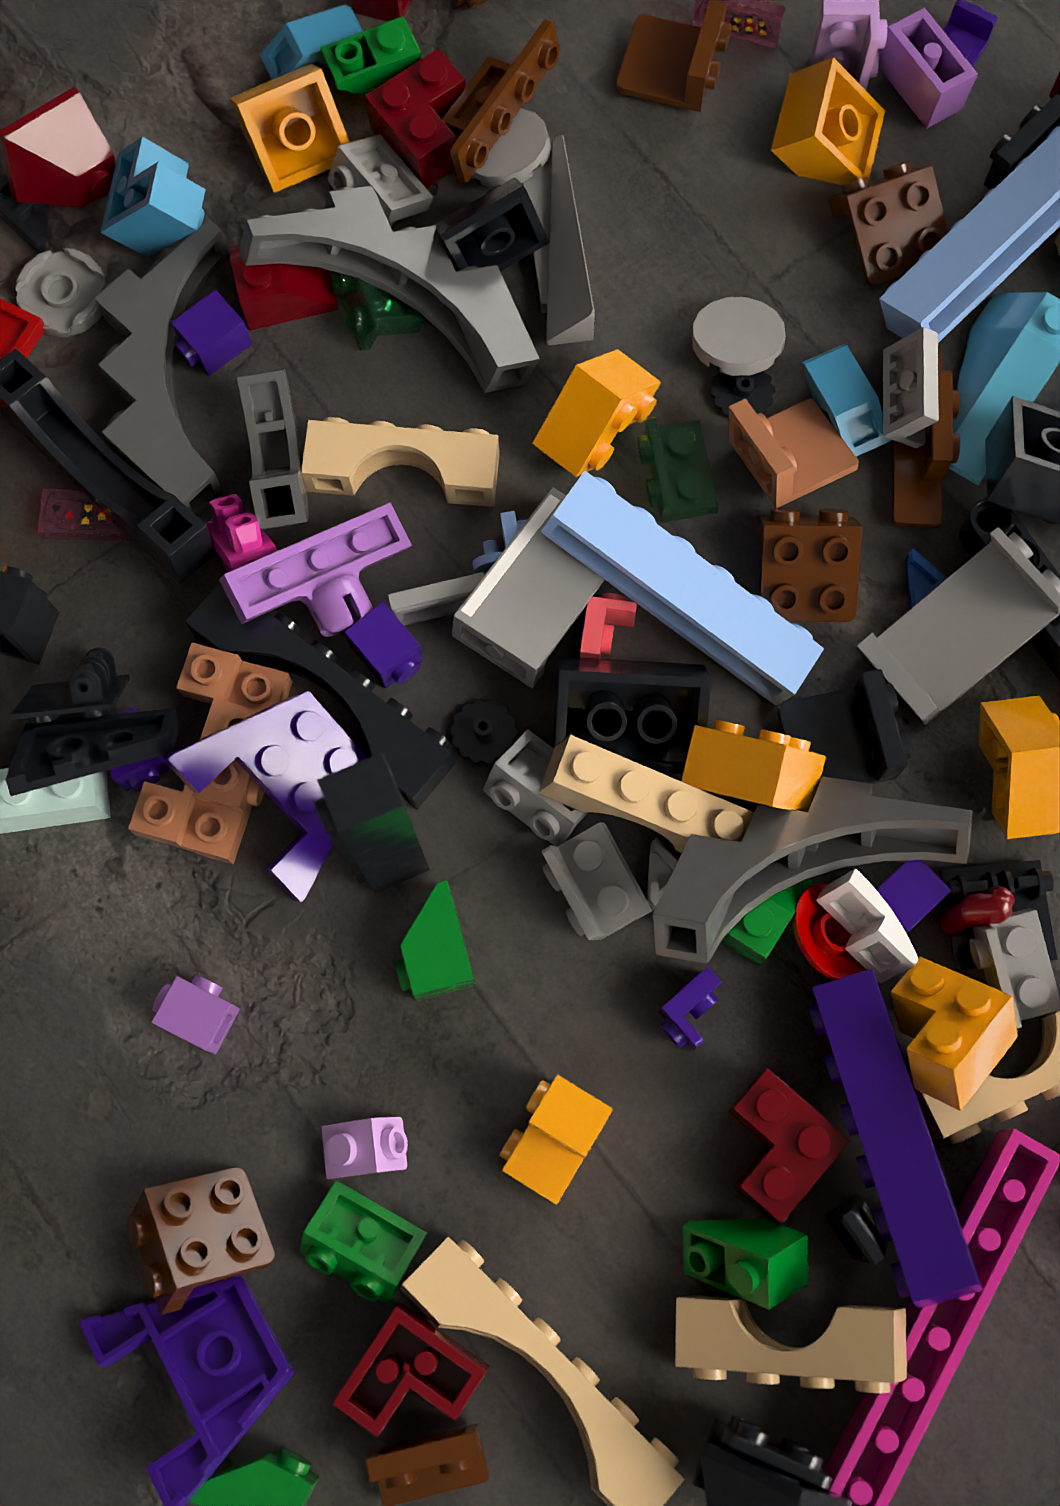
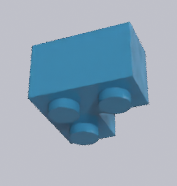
M141 137L118 153L100 233L148 258L199 229L204 219L202 204L206 189L186 178L189 163L146 138Z

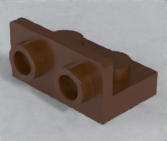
M478 1423L376 1448L366 1458L370 1483L378 1481L383 1506H394L487 1482L489 1479V1471Z

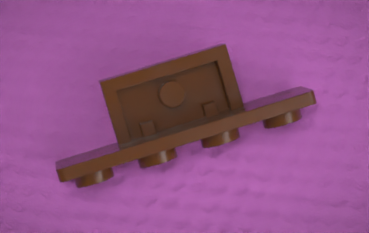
M544 19L512 64L488 56L443 117V122L457 139L450 153L458 180L467 183L475 171L483 167L490 150L500 136L508 132L512 120L524 103L531 100L538 83L546 72L553 69L560 54V45L557 42L554 22Z
M938 351L939 421L925 428L926 442L918 448L893 440L892 523L894 526L938 528L942 522V479L951 463H957L959 458L960 436L959 434H953V419H956L959 413L960 392L959 390H953V372L942 371V354L940 351Z

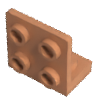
M746 398L729 406V442L776 509L858 469L859 460L813 399H807L769 418H766L763 413L756 414Z

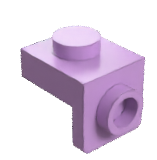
M401 1117L369 1118L322 1126L326 1179L397 1171L407 1168L406 1152L408 1143Z

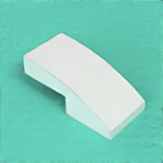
M856 868L822 888L816 901L851 934L845 949L866 970L873 969L880 983L916 965L918 956L904 928L882 896Z

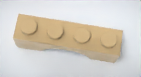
M336 417L324 418L322 421L308 420L301 474L308 492L354 496L365 479L374 472L392 465H410L428 472L437 480L443 489L447 503L494 507L500 457L498 435H491L485 430L476 428L466 429L463 432L443 431L441 428L433 425H420L416 428L396 427L385 421H373L366 425L349 423L344 419Z
M569 735L554 748L538 792L543 796L582 812L609 814L646 826L667 838L674 845L675 851L680 853L683 852L691 834L742 842L754 814L752 811L572 735Z
M1060 1010L1041 1018L1042 1043L1032 1065L1021 1075L1012 1079H1002L988 1075L961 1111L915 1089L933 1140L949 1137L951 1143L956 1144L980 1133L981 1130L977 1123L990 1116L996 1115L998 1121L1003 1122L1027 1111L1028 1108L1024 1101L1042 1093L1045 1101L1060 1096Z
M695 1295L677 1297L675 1367L694 1368V1378L724 1380L726 1379V1371L746 1372V1382L779 1384L780 1375L800 1376V1386L834 1388V1379L855 1380L856 1391L889 1393L890 1383L895 1384L907 1379L905 1308L862 1305L837 1307L831 1324L817 1341L807 1347H791L781 1344L766 1335L755 1323L746 1301L742 1298Z

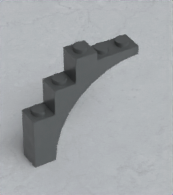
M373 186L343 187L336 191H329L324 209L309 208L298 213L277 216L261 215L255 219L246 220L239 248L245 266L283 263L319 267L353 276L389 292L419 311L446 335L469 364L484 393L526 385L539 361V356L498 266L482 268L470 266L456 272L435 226L421 228L405 227L393 232Z
M209 219L197 231L184 237L180 245L164 259L153 263L142 279L128 268L119 277L109 280L103 286L101 293L94 298L106 322L125 338L122 343L113 345L107 351L104 359L98 366L109 386L130 404L127 409H122L113 415L108 426L102 431V434L111 449L135 471L162 490L174 494L196 516L200 515L210 505L209 502L217 499L224 491L215 472L194 450L183 432L175 404L173 378L176 355L174 343L178 341V337L171 322L190 308L205 281L230 255L222 231Z
M822 776L808 812L757 805L742 842L691 834L653 912L656 955L708 964L723 937L750 910L773 894L800 881L843 867L881 861L931 860L966 864L970 852L972 810L872 796L873 783Z

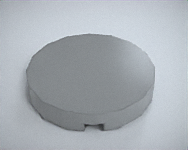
M520 108L513 118L508 132L500 136L490 150L483 167L477 169L471 178L473 179L474 177L480 180L483 186L493 188L494 186L504 184L514 177L521 183H524L534 176L532 170L537 168L539 164H541V167L544 166L549 158L551 149L545 122L536 113Z
M63 248L64 252L52 253L51 250L39 253L25 264L16 279L15 290L17 291L16 302L18 307L42 318L44 322L43 329L45 330L43 334L51 337H70L85 332L97 323L102 316L94 298L101 293L103 286L107 283L101 267L89 255L76 249Z
M727 297L711 302L699 311L692 328V348L699 360L708 367L710 363L720 367V372L728 375H752L767 370L774 364L775 358L779 354L781 355L786 338L785 324L777 311L764 302L747 297Z

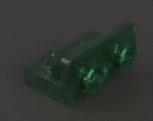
M332 271L331 284L333 291L340 297L346 313L347 328L354 335L360 351L370 350L377 336L418 333L425 323L419 311L389 292L358 277L355 278Z
M656 417L647 418L644 435L637 437L641 464L650 465L652 479L646 480L650 507L659 508L662 523L717 514L719 504L700 420L658 427Z

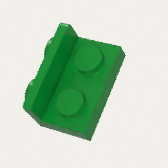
M336 1180L304 1230L299 1252L304 1255L305 1261L318 1272L328 1275L333 1272L350 1282L351 1288L361 1297L369 1301H378L379 1299L386 1304H390L401 1280L422 1246L427 1232Z

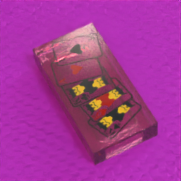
M695 0L692 25L702 26L709 0ZM718 0L727 2L725 22L732 24L730 36L776 49L781 35L785 6L765 0Z
M42 489L38 534L42 539L135 541L81 489Z

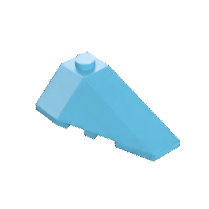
M1048 292L994 293L969 331L963 364L959 371L956 388L960 392L959 413L957 418L953 419V434H959L960 453L957 463H951L949 469L976 485H979L986 475L985 439L1011 397L1015 396L1033 403L1060 363V299Z

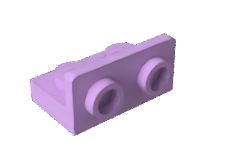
M823 0L810 56V66L834 57L848 73H855V80L866 90L869 78H876L879 65L878 49L885 48L887 39V20L880 19L879 0Z

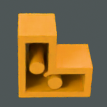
M618 349L577 364L532 444L575 477L582 475L584 471L588 472L592 469L598 471L613 454L614 447L610 444L617 432H622L628 425L636 421L639 423L643 422L652 412L657 402L653 396L661 381Z
M1040 696L981 702L979 747L994 770L991 812L1006 839L1060 833V720L1057 714L1051 713Z
M715 720L713 729L694 725L681 782L701 790L771 807L802 812L809 811L820 784L826 759L824 755L809 752L811 742L762 729L760 730L759 739L743 736L745 726L721 720Z
M919 956L916 965L910 968L891 990L898 1030L914 1038L906 1048L914 1089L961 1111L1018 1037L1013 997Z
M558 1074L551 1085L544 1080L540 1082L526 1106L527 1111L533 1114L529 1121V1126L525 1133L515 1128L499 1155L507 1160L502 1171L556 1205L613 1108Z

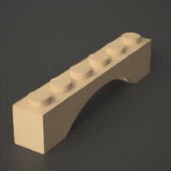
M448 1236L402 1284L400 1289L437 1328L463 1330L493 1339L520 1354L545 1376L563 1399L578 1428L588 1461L591 1489L607 1506H663L685 1480L674 1469L679 1463L676 1456L657 1438H654L649 1443L634 1428L639 1419L620 1399L615 1397L609 1402L595 1388V1385L600 1380L587 1364L578 1357L570 1362L560 1352L556 1345L561 1339L554 1330L539 1317L533 1323L517 1307L522 1302L520 1296L501 1278L493 1283L479 1268L484 1263V1260L469 1243L461 1239L456 1244Z

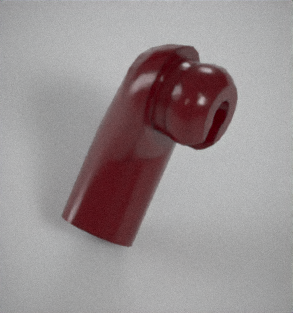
M991 887L986 894L970 895L940 916V926L945 933L955 936L971 926L1003 923L1012 914L1015 898L1012 892L1005 887Z

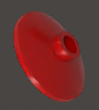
M827 884L814 885L799 895L796 900V912L792 917L794 934L802 953L817 971L832 980L866 971L845 949L851 934L816 901L822 888Z

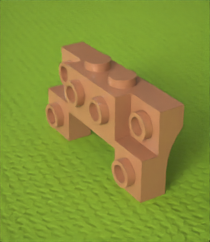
M191 643L176 689L182 697L212 704L200 738L202 740L203 737L247 719L246 717L287 699L293 681L289 673L242 661L237 654ZM235 759L200 793H194L186 784L183 791H178L144 781L128 829L136 836L176 846L234 865L252 806L260 805L265 792Z

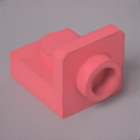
M603 593L599 597H592L586 609L580 658L600 659L601 653L611 654L614 625L634 627L637 603L630 602L625 596L615 593Z

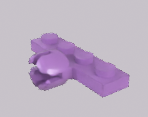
M390 502L224 574L219 581L241 624L289 602L301 601L307 605L320 633L326 637L341 634L340 631L350 628L373 610V606L359 581V571L407 550L412 544Z

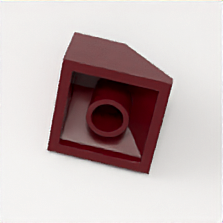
M74 87L0 130V143L10 192L17 202L83 208L94 200L109 194L116 166L114 153L80 92Z
M240 245L230 247L231 266L238 296L250 331L339 310L329 270L283 263L245 266L239 251Z

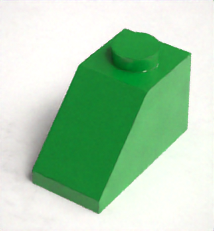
M807 878L773 894L746 913L723 937L721 942L760 966L766 960L796 912L797 898L810 887L813 881Z
M448 880L438 882L400 945L404 959L395 961L402 991L411 989L417 1001L476 985Z
M282 1449L280 1455L271 1451L211 1474L189 1502L196 1506H306L320 1476L309 1470L312 1463L303 1456L286 1449Z

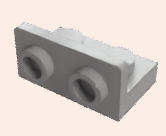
M381 134L338 146L328 176V182L334 191L343 187L373 186L390 227H392L394 221L428 211L433 196Z
M925 327L918 329L883 350V437L914 448L925 444V428L939 421L938 332Z
M527 729L494 763L483 791L492 798L496 805L508 810L528 825L538 837L548 840L551 844L558 847L569 839L573 829L588 812L579 811L538 793L553 754V748Z
M597 823L558 847L550 845L542 850V854L547 861L543 865L545 876L556 891L562 890L570 905V908L566 909L567 917L574 930L580 936L585 934L588 940H602L652 911L605 823Z
M1027 908L1013 912L1006 921L1000 924L972 926L975 938L969 940V946L973 961L979 970H984L988 986L1012 995L1017 1029L1022 1027V1020L1060 1010V996L1037 910Z

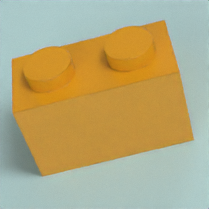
M832 57L789 75L771 152L800 177L842 185L868 176L869 179L885 110Z
M308 64L229 98L245 138L273 193L331 169L338 146L350 143L322 69L313 64Z

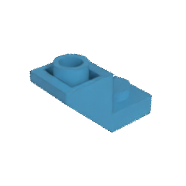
M342 5L286 23L260 54V57L272 80L315 62L327 66L320 47L360 33L363 29L351 7Z
M846 344L837 346L801 363L813 400L820 409L829 414L831 424L855 456L891 441V439L883 437V412L879 398Z

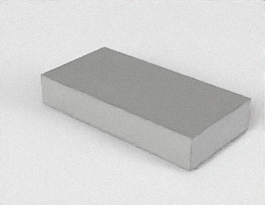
M484 572L388 594L392 613L403 625L455 614L482 580Z

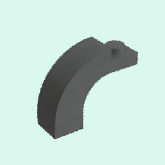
M286 369L238 376L237 381L252 460V478L249 480L259 528L266 529L307 522L309 515L308 494L301 474L303 455Z

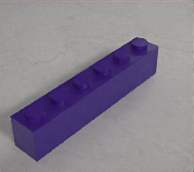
M873 969L812 987L817 1004L809 1006L810 1015L818 1036L827 1034L833 1053L824 1055L828 1072L834 1086L843 1083L849 1103L840 1105L841 1113L849 1135L859 1134L865 1154L856 1156L859 1170L866 1188L876 1186L882 1205L880 1208L873 1209L874 1217L883 1242L893 1240L899 1262L892 1263L890 1266L900 1297L910 1295L914 1305L920 1309L983 1291Z

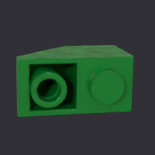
M404 16L320 47L337 88L363 96L422 59L421 51Z
M765 1218L689 1221L682 1225L685 1275L768 1310L808 1285V1234Z

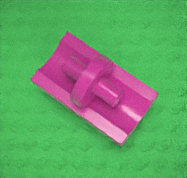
M237 494L228 495L209 502L213 521L205 524L208 527L215 550L221 557L222 564L227 573L277 552L276 545L263 529L259 528L258 520L253 513L244 511L242 500Z

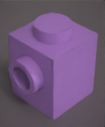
M195 974L191 983L176 976L172 985L166 984L157 995L152 1009L156 1012V1015L151 1023L216 1055L240 1008L219 998L223 989L219 985Z

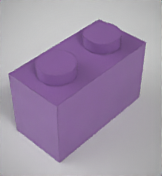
M923 8L887 28L886 45L884 49L879 51L878 68L926 129L962 110L978 73L929 12Z

